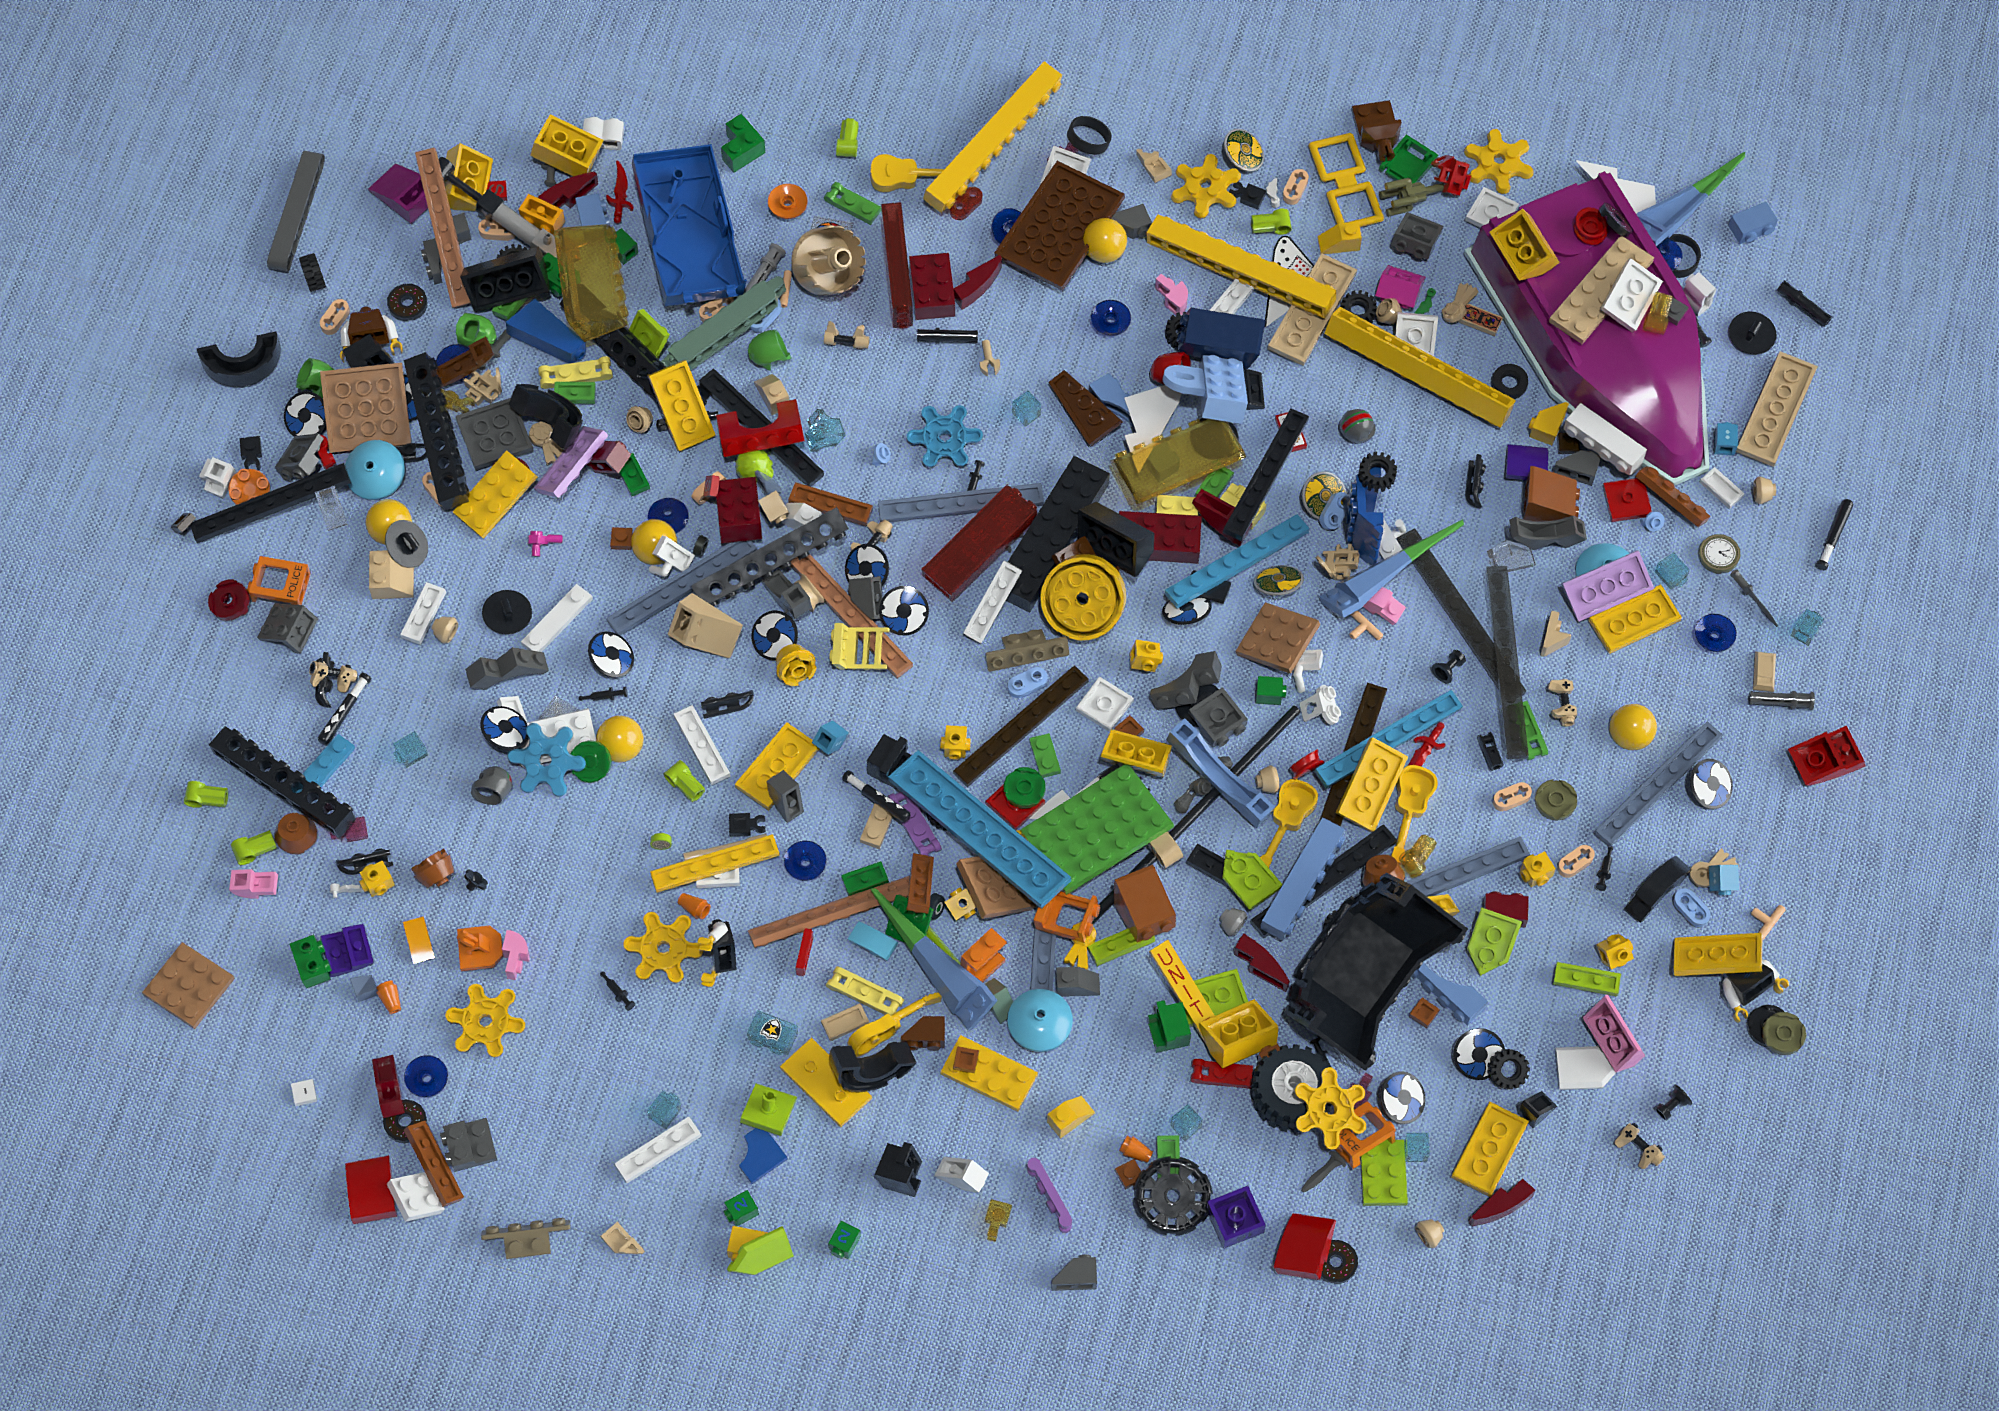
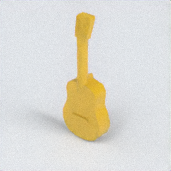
M881 154L876 156L871 163L870 180L873 188L880 192H891L899 188L912 189L915 187L917 179L921 176L938 177L944 169L917 168V164L913 159H899L892 155Z
M1416 765L1406 766L1397 781L1398 799L1395 803V808L1404 816L1397 843L1393 848L1391 856L1400 865L1404 863V846L1412 817L1419 818L1424 814L1427 809V802L1434 794L1438 785L1437 777L1432 771Z
M1290 779L1284 782L1280 788L1279 803L1273 812V821L1279 828L1266 853L1260 857L1268 868L1271 866L1272 857L1287 830H1299L1303 820L1317 807V790L1304 781Z
M939 992L929 994L928 996L925 995L922 999L913 1002L892 1015L886 1014L880 1019L860 1027L849 1037L847 1045L852 1046L856 1057L868 1053L880 1043L895 1035L897 1029L901 1027V1019L923 1006L941 1002L942 996Z

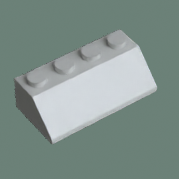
M1580 403L1566 419L1564 430L1569 436L1577 438L1586 448L1598 453L1603 460L1614 464L1619 471L1625 472L1630 476L1641 469L1647 449Z

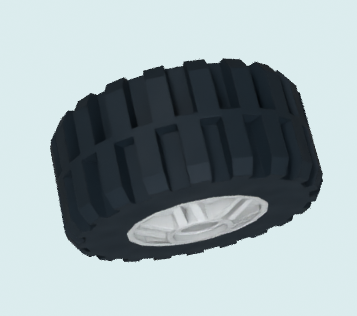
M1293 1044V1048H1288L1287 1045L1280 1046V1051L1278 1052L1276 1049L1269 1051V1058L1264 1056L1260 1060L1259 1066H1256L1251 1086V1098L1254 1100L1253 1106L1255 1110L1260 1111V1117L1263 1121L1268 1119L1271 1127L1275 1128L1278 1125L1281 1127V1131L1287 1132L1288 1129H1293V1132L1296 1133L1300 1132L1296 1127V1120L1306 1114L1307 1108L1306 1103L1295 1095V1087L1300 1083H1306L1312 1088L1320 1087L1322 1071L1325 1068L1331 1067L1328 1061H1322L1323 1056L1319 1052L1313 1054L1312 1048L1306 1046L1304 1050L1300 1049V1045ZM1326 1103L1325 1113L1329 1114L1332 1104Z

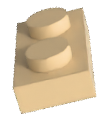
M875 803L861 835L860 843L880 849L893 815Z

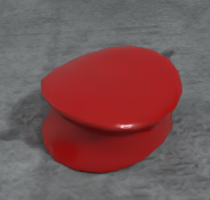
M1586 207L1577 213L1573 226L1574 232L1584 243L1598 245L1604 241L1608 233L1607 220L1605 216H1601L1598 209Z
M1318 749L1302 757L1289 768L1293 773L1294 780L1315 771L1316 768L1325 763L1319 758Z

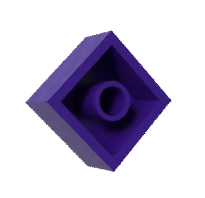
M1248 1185L1207 1201L1206 1208H1208L1210 1220L1223 1249L1265 1232L1266 1224Z

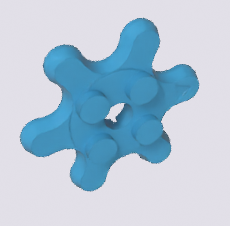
M962 405L955 406L947 416L939 415L932 406L924 407L921 415L926 420V426L921 430L914 429L907 433V440L911 444L926 446L927 452L923 456L924 465L932 468L940 458L949 457L953 459L957 466H965L968 463V455L963 450L964 446L968 443L980 442L983 438V432L978 428L969 429L963 425L967 409ZM942 434H948L950 439L944 442L939 437Z
M530 723L526 727V734L530 740L528 747L510 750L507 758L511 763L521 764L526 769V776L520 782V788L523 792H533L539 783L544 782L551 787L552 793L555 796L561 797L567 792V785L563 780L564 774L569 770H583L586 761L582 756H574L567 751V744L573 737V732L569 727H561L555 736L548 737L543 734L539 724ZM543 754H548L551 757L552 761L549 766L541 763L540 758Z

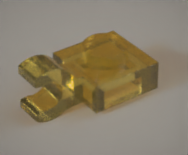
M441 389L447 401L445 408L455 412L459 410L462 413L470 411L469 408L465 407L466 405H475L474 400L470 397L459 399L455 392Z
M991 1199L985 1222L990 1223L987 1240L996 1242L1000 1226L1007 1227L1012 1204Z

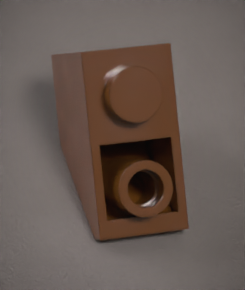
M923 1016L901 1036V1042H907L911 1051L918 1050L919 1048H927L931 1051L945 1048V1016Z

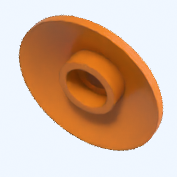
M794 184L779 185L770 192L768 197L770 211L783 219L798 217L805 211L808 203L805 191Z

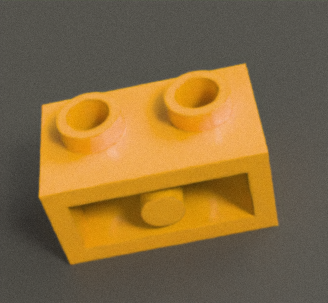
M530 194L526 196L518 209L520 216L538 229L542 230L544 228L555 237L565 223L562 209Z

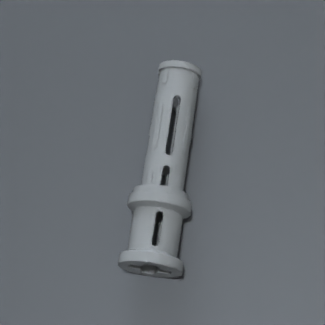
M774 243L770 244L769 251L760 259L761 265L746 286L744 293L749 291L754 284L765 280L770 271L777 268L778 261L786 254L781 246Z

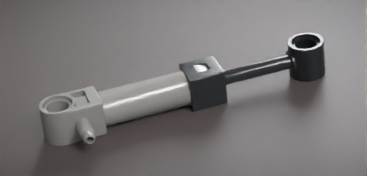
M439 157L438 160L444 183L445 181L451 182L476 200V212L490 222L496 221L528 244L530 249L539 246L543 257L549 252L561 260L566 254L568 247L564 242L544 228L542 230L538 229L506 206L504 200L489 189L483 195L478 193L453 175L455 167L448 159Z

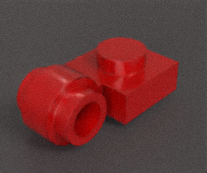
M321 435L324 439L317 453L326 470L336 464L332 453H327L329 448L328 440L325 436Z

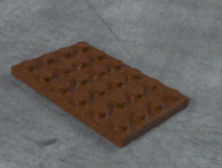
M1057 160L994 252L995 257L1000 255L1003 261L1063 291L1088 254L1089 245H1085L1083 241L1086 227L1094 220L1100 218L1111 219L1125 199V194Z

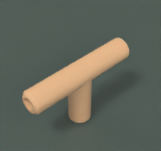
M790 270L784 271L783 281L786 292L780 297L782 308L788 305L792 277Z
M1358 610L1350 614L1360 623L1349 633L1352 639H1356L1365 630L1377 640L1383 637V634Z
M1778 905L1770 917L1757 908H1754L1751 912L1752 916L1764 923L1758 932L1762 933V941L1785 912L1784 906Z

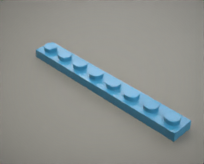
M1296 514L1165 589V595L1176 608H1179L1308 534L1310 528Z
M1450 690L1371 737L1395 749L1463 708V705L1453 691ZM1369 738L1315 769V774L1325 788L1354 773Z

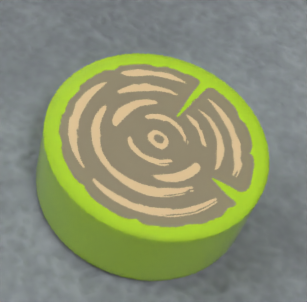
M656 833L650 838V846L657 850L669 849L672 846V837L665 833Z

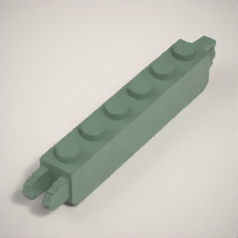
M776 276L767 283L765 280H762L760 283L754 284L749 291L738 296L728 306L721 308L717 314L706 319L695 330L688 332L684 338L674 342L667 349L669 354L661 362L666 367L686 360L690 371H692L751 328V325L758 323L766 317L765 315H769L778 307L777 298L786 292L783 277Z

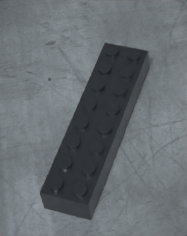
M1073 456L1008 560V563L1021 569L1022 572L1007 597V602L1029 613L1041 596L1042 586L1046 577L1056 566L1051 556L1075 541L1078 534V510L1094 502H1099L1109 486L1110 473Z

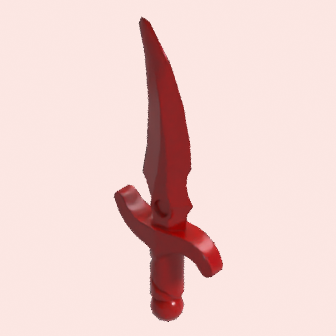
M617 160V179L614 188L615 199L606 195V200L611 206L615 207L614 222L619 224L623 208L633 211L634 207L629 201L625 200L627 198L628 181L623 166Z
M1443 722L1437 723L1429 737L1419 736L1414 738V743L1421 742L1423 745L1415 750L1408 766H1422L1426 761V757L1431 754L1432 748L1436 750L1445 748V743L1438 744L1435 742L1445 727Z

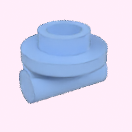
M883 443L875 444L872 464L879 466L880 464L887 463L890 460L889 448Z
M1652 511L1645 518L1640 519L1643 527L1645 526L1648 530L1654 532L1660 530L1664 525V516L1658 511Z

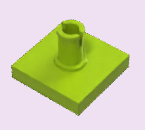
M644 309L637 311L629 328L659 358L670 335L666 328L660 326Z
M756 1083L741 1115L740 1123L782 1136L796 1104L797 1097Z

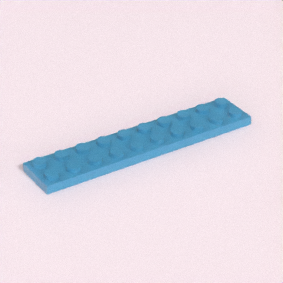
M919 750L888 776L889 781L1041 909L1071 882V876Z

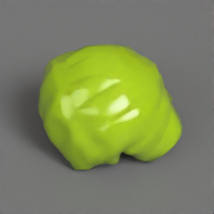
M758 450L738 454L735 467L736 473L740 478L756 477L755 471L757 470L771 478L773 477V462L765 451Z

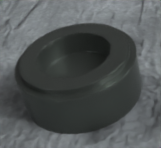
M702 535L698 537L693 549L694 555L701 557L704 554L708 545L707 537Z

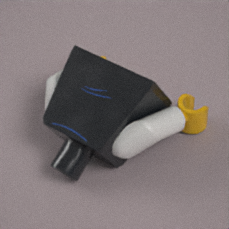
M720 919L713 920L707 926L708 938L699 937L698 943L701 944L698 950L710 951L714 965L710 970L711 974L704 972L701 977V985L713 987L716 976H720L722 972L737 970L735 942L730 924L727 921L722 922Z
M1762 959V971L1724 973V980L1722 982L1724 994L1730 1007L1735 1010L1733 1018L1737 1023L1740 1022L1738 1013H1742L1745 1019L1748 1017L1747 1010L1741 1008V1004L1746 1006L1772 986L1778 994L1783 992V988L1779 984H1782L1785 989L1789 986L1788 980L1785 978L1780 979V974L1767 960Z

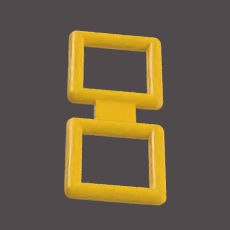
M1346 133L1310 142L1308 146L1321 181L1334 180L1337 188L1326 193L1336 223H1345L1336 197L1366 190L1374 216L1349 222L1359 221L1360 227L1382 222L1384 216L1371 182L1367 181L1358 184L1355 178L1356 174L1364 173L1366 167L1354 135ZM1347 141L1356 167L1326 173L1318 148Z

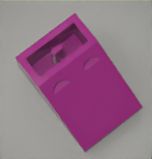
M395 163L368 188V191L410 224L428 209L420 174Z

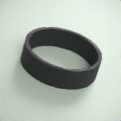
M1089 116L1074 118L1067 131L1068 140L1076 149L1092 155L1104 153L1112 139L1110 129L1100 120ZM1077 126L1092 128L1103 136L1106 143H1088L1078 137L1073 128Z
M1672 234L1670 238H1665L1658 245V250L1671 242H1680L1691 247L1696 254L1697 262L1685 270L1670 269L1676 278L1687 277L1695 272L1701 258V250L1695 240L1683 234Z

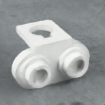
M1322 685L1317 688L1315 695L1300 702L1304 721L1307 722L1320 714L1330 725L1339 721L1341 711L1336 705L1334 699L1336 691L1333 687ZM1311 702L1313 704H1317V707L1314 708V711L1311 714H1308V704Z

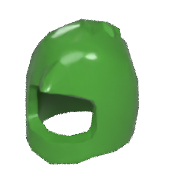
M464 313L456 324L457 343L462 346L468 347L485 336L490 344H493L496 340V331L493 324L483 316Z
M777 330L764 331L755 336L749 343L748 355L750 360H753L757 365L763 366L766 370L771 371V362L792 359Z
M308 358L300 368L296 380V388L311 390L323 398L320 371L335 369L319 359Z

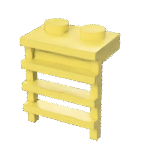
M834 623V629L831 631L833 650H830L832 665L840 670L887 669L886 664H881L882 633L889 632L890 628L847 627L843 623ZM859 632H864L862 664H857ZM871 632H876L874 664H869Z

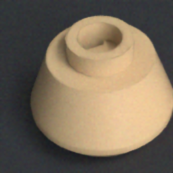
M1395 298L1385 299L1377 307V320L1386 324H1394L1397 322V313L1402 312V309Z
M633 406L627 412L626 421L633 431L644 433L650 427L653 416L648 408Z
M1758 476L1753 483L1755 502L1763 504L1772 500V497L1776 496V484H1772L1770 479Z
M442 616L439 619L436 618L432 625L434 636L443 644L449 643L453 639L458 628V622L455 617Z
M1269 765L1263 768L1255 776L1256 786L1261 788L1262 792L1275 794L1279 790V777L1274 766Z
M1438 1220L1419 1221L1416 1225L1418 1236L1428 1248H1435L1443 1238L1444 1228Z

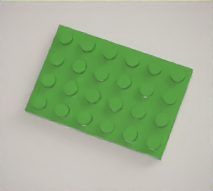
M1124 764L1020 830L1027 841L1071 876V882L1062 889L1067 895L1174 828V824L1130 765Z

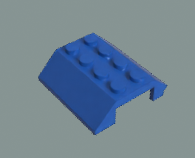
M1372 467L1370 474L1374 477H1381V467ZM1357 474L1355 483H1351L1348 512H1346V524H1348L1347 542H1351L1354 551L1358 550L1360 558L1364 562L1374 565L1377 563L1384 530L1381 526L1384 524L1383 512H1374L1378 493L1374 492V488L1371 491L1367 490L1368 486L1364 488L1362 482H1359Z

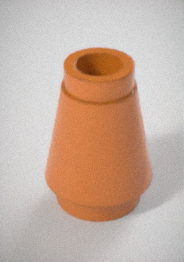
M682 893L677 902L695 919H704L711 908L707 900L686 893Z
M392 980L379 984L376 987L378 990L376 994L389 1014L401 1011L397 985Z
M1128 1135L1119 1149L1124 1156L1148 1163L1153 1154V1151L1138 1139Z

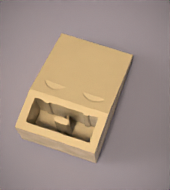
M691 593L679 602L667 635L685 646L731 658L743 625Z

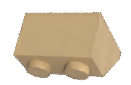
M387 550L369 551V590L372 599L414 598V568L399 565L391 558Z

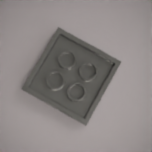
M511 398L455 416L475 470L493 465L506 450L514 457L534 451L521 415H518L508 405Z

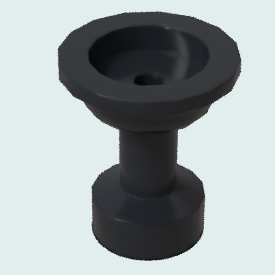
M1453 650L1449 654L1450 660L1446 664L1435 663L1432 665V672L1439 681L1445 684L1451 683L1453 679L1452 669L1455 666H1462L1466 662L1464 654L1459 650Z
M1676 1084L1673 1086V1098L1665 1105L1659 1103L1655 1107L1657 1113L1666 1121L1672 1116L1670 1111L1677 1105L1691 1106L1693 1104L1684 1090Z

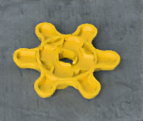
M1492 129L1488 132V145L1477 146L1469 144L1464 149L1465 156L1474 159L1478 164L1477 168L1469 173V175H1472L1470 182L1478 184L1484 179H1491L1495 182L1496 190L1500 194H1507L1510 191L1509 181L1512 177L1519 176L1523 179H1530L1534 174L1533 168L1520 160L1521 155L1529 150L1528 142L1521 139L1514 144L1505 143L1498 129ZM1501 156L1504 162L1499 164L1494 159Z
M1207 154L1201 167L1190 168L1186 164H1180L1176 169V175L1184 180L1185 185L1172 192L1171 200L1174 203H1182L1187 200L1194 202V214L1197 218L1206 217L1209 213V207L1214 203H1220L1226 208L1234 207L1236 197L1229 193L1227 188L1230 184L1236 183L1241 179V173L1235 168L1227 171L1217 168L1218 159L1214 154ZM1206 181L1211 184L1207 188L1201 187V184Z
M648 912L643 918L647 928L646 933L641 937H627L623 942L625 950L638 952L642 956V962L635 970L636 976L639 979L645 980L650 977L653 971L663 970L667 973L668 979L671 982L678 983L684 976L680 967L681 961L685 958H699L704 952L703 950H698L701 944L691 943L685 939L684 935L691 926V919L686 915H681L677 917L673 924L664 925L660 922L657 913ZM661 944H667L670 948L667 952L659 953L658 947Z
M472 984L467 990L470 997L469 1005L463 1009L451 1007L445 1013L448 1022L460 1024L463 1028L462 1035L455 1041V1047L460 1052H466L473 1044L483 1043L491 1057H498L503 1053L502 1035L508 1032L521 1033L525 1029L523 1019L511 1017L508 1014V1007L515 1001V993L511 989H504L497 997L488 998L480 984ZM483 1017H490L492 1019V1022L485 1027L480 1024V1020Z
M1328 1067L1322 1071L1320 1087L1312 1088L1306 1083H1300L1295 1087V1095L1306 1103L1307 1108L1306 1114L1296 1120V1127L1301 1132H1308L1312 1128H1318L1324 1135L1325 1147L1333 1150L1340 1144L1339 1134L1342 1129H1350L1356 1134H1361L1366 1130V1122L1354 1113V1105L1364 1098L1365 1090L1360 1085H1353L1349 1089L1341 1088L1337 1083L1338 1075L1336 1070ZM1326 1103L1333 1105L1334 1113L1332 1115L1327 1112L1325 1113Z

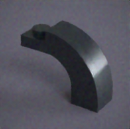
M1677 856L1670 858L1644 882L1624 909L1640 923L1643 922L1662 898L1673 888L1679 886L1692 869Z

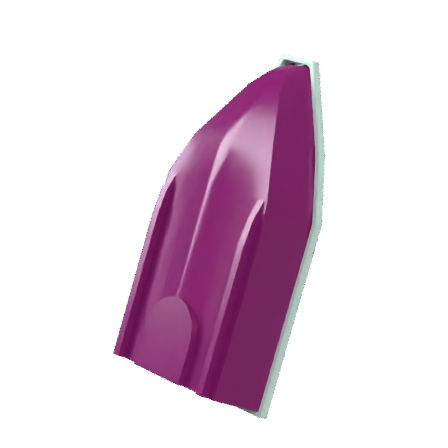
M1603 171L1595 179L1577 185V183L1524 204L1517 211L1499 219L1497 216L1489 220V223L1481 226L1474 245L1465 249L1464 254L1550 397L1559 404L1569 403L1567 411L1570 414L1580 403L1639 443L1647 449L1642 467L1655 468L1659 472L1660 477L1671 481L1675 486L1708 472L1709 451L1705 386L1701 373V352L1696 315L1680 283L1612 174ZM1603 203H1608L1627 220L1632 228V233L1624 238L1654 257V261L1646 270L1663 281L1658 292L1662 293L1668 301L1673 297L1689 307L1677 326L1660 316L1661 309L1652 304L1648 307L1636 331L1631 332L1607 315L1583 344L1549 322L1554 312L1618 238L1622 236L1608 225V233L1602 243L1598 245L1584 243L1577 237L1573 227L1576 215L1581 209L1591 207L1599 210ZM1521 209H1524L1531 215L1560 262L1543 275L1524 280L1517 278L1490 234L1491 230Z

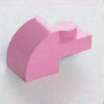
M1160 274L1156 278L1155 289L1165 296L1164 306L1175 315L1178 312L1182 315L1187 308L1188 290L1186 285L1182 281L1175 285L1172 279Z
M1384 587L1363 606L1373 615L1375 613L1379 614L1392 625L1397 623L1406 608L1392 597L1393 592Z
M252 869L231 870L229 890L237 896L250 899H259V895H276L278 874L276 872H254Z
M507 930L502 947L504 958H508L505 972L507 979L516 980L517 973L521 974L523 961L529 962L530 954L525 939L519 933Z

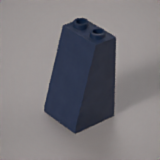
M1192 307L1186 314H1182L1180 319L1182 329L1177 336V342L1179 343L1178 351L1202 358L1203 355H1215L1224 359L1234 358L1242 361L1243 369H1248L1260 355L1265 320Z

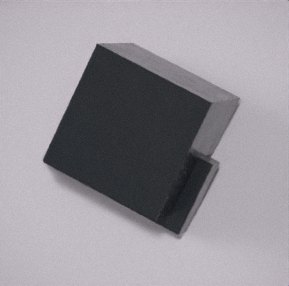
M370 334L342 350L351 368L395 363L393 358Z
M883 734L867 759V774L897 789L889 781L888 776L912 756L906 752L908 740L900 736L897 741Z
M904 1142L902 1147L887 1143L874 1175L884 1189L915 1197L921 1184V1180L916 1179L922 1160L914 1146L910 1143Z

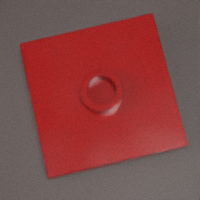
M1638 478L1603 483L1602 487L1611 522L1644 518L1652 512L1646 486Z

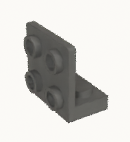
M275 603L257 638L260 641L283 642L294 653L301 654L318 618L304 605Z

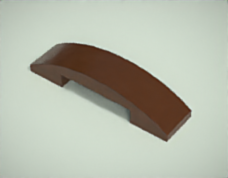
M486 336L468 346L470 350L438 366L436 372L442 381V387L471 374L494 355Z

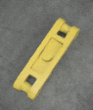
M604 356L597 360L556 366H540L538 368L539 376H541L540 387L543 389L554 388L555 382H596L609 380L613 377L612 370L609 367L611 365L610 357ZM555 375L556 378L551 379L549 376Z
M839 966L835 967L832 979H829L826 983V987L830 990L846 995L884 1015L896 1013L898 1007H901L904 1002L901 996ZM841 979H846L844 985L839 983ZM886 999L891 1001L890 1006L884 1005Z

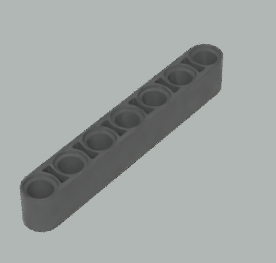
M305 150L302 152L268 255L267 267L269 269L289 272L324 167V154Z

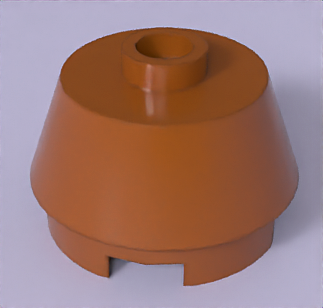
M289 813L283 816L276 826L274 833L275 841L282 850L289 854H302L315 843L317 837L316 825L313 820L305 815Z
M444 848L411 868L415 875L414 878L426 888H430L435 884L437 887L449 881L447 877L454 873L451 855H448Z
M1384 854L1377 855L1367 862L1362 881L1364 886L1371 882L1377 884L1380 882V877L1385 873L1404 881L1405 873L1394 857Z

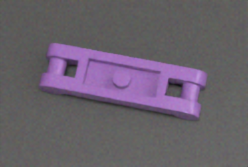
M902 791L897 794L892 793L888 795V798L898 804L905 799L907 804L902 807L910 812L911 817L907 822L901 823L918 853L929 856L928 854L933 851L938 852L942 850L939 841L934 836L917 804ZM926 841H929L930 844L926 846L922 844Z
M1037 1158L1029 1159L1027 1172L1029 1176L1036 1178V1187L1041 1195L1044 1194L1048 1200L1046 1205L1051 1214L1055 1212L1059 1220V1230L1062 1233L1070 1232L1072 1218L1043 1165Z

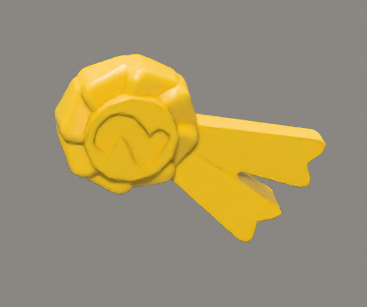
M1082 921L1073 925L1072 929L1079 931ZM1094 926L1091 935L1086 937L1084 943L1071 939L1074 945L1064 958V963H1070L1073 967L1078 958L1077 967L1088 970L1087 947L1095 942L1097 936Z

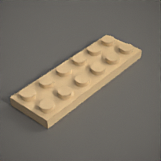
M1620 236L1554 312L1549 322L1583 344L1608 315L1600 308L1626 261L1631 258L1647 269L1654 261V257L1623 236Z
M1321 253L1308 277L1336 289V302L1326 319L1291 305L1268 344V350L1304 366L1329 323L1331 315L1336 311L1355 278L1357 269Z
M1781 351L1779 352L1736 450L1737 453L1772 467L1775 466L1818 366Z

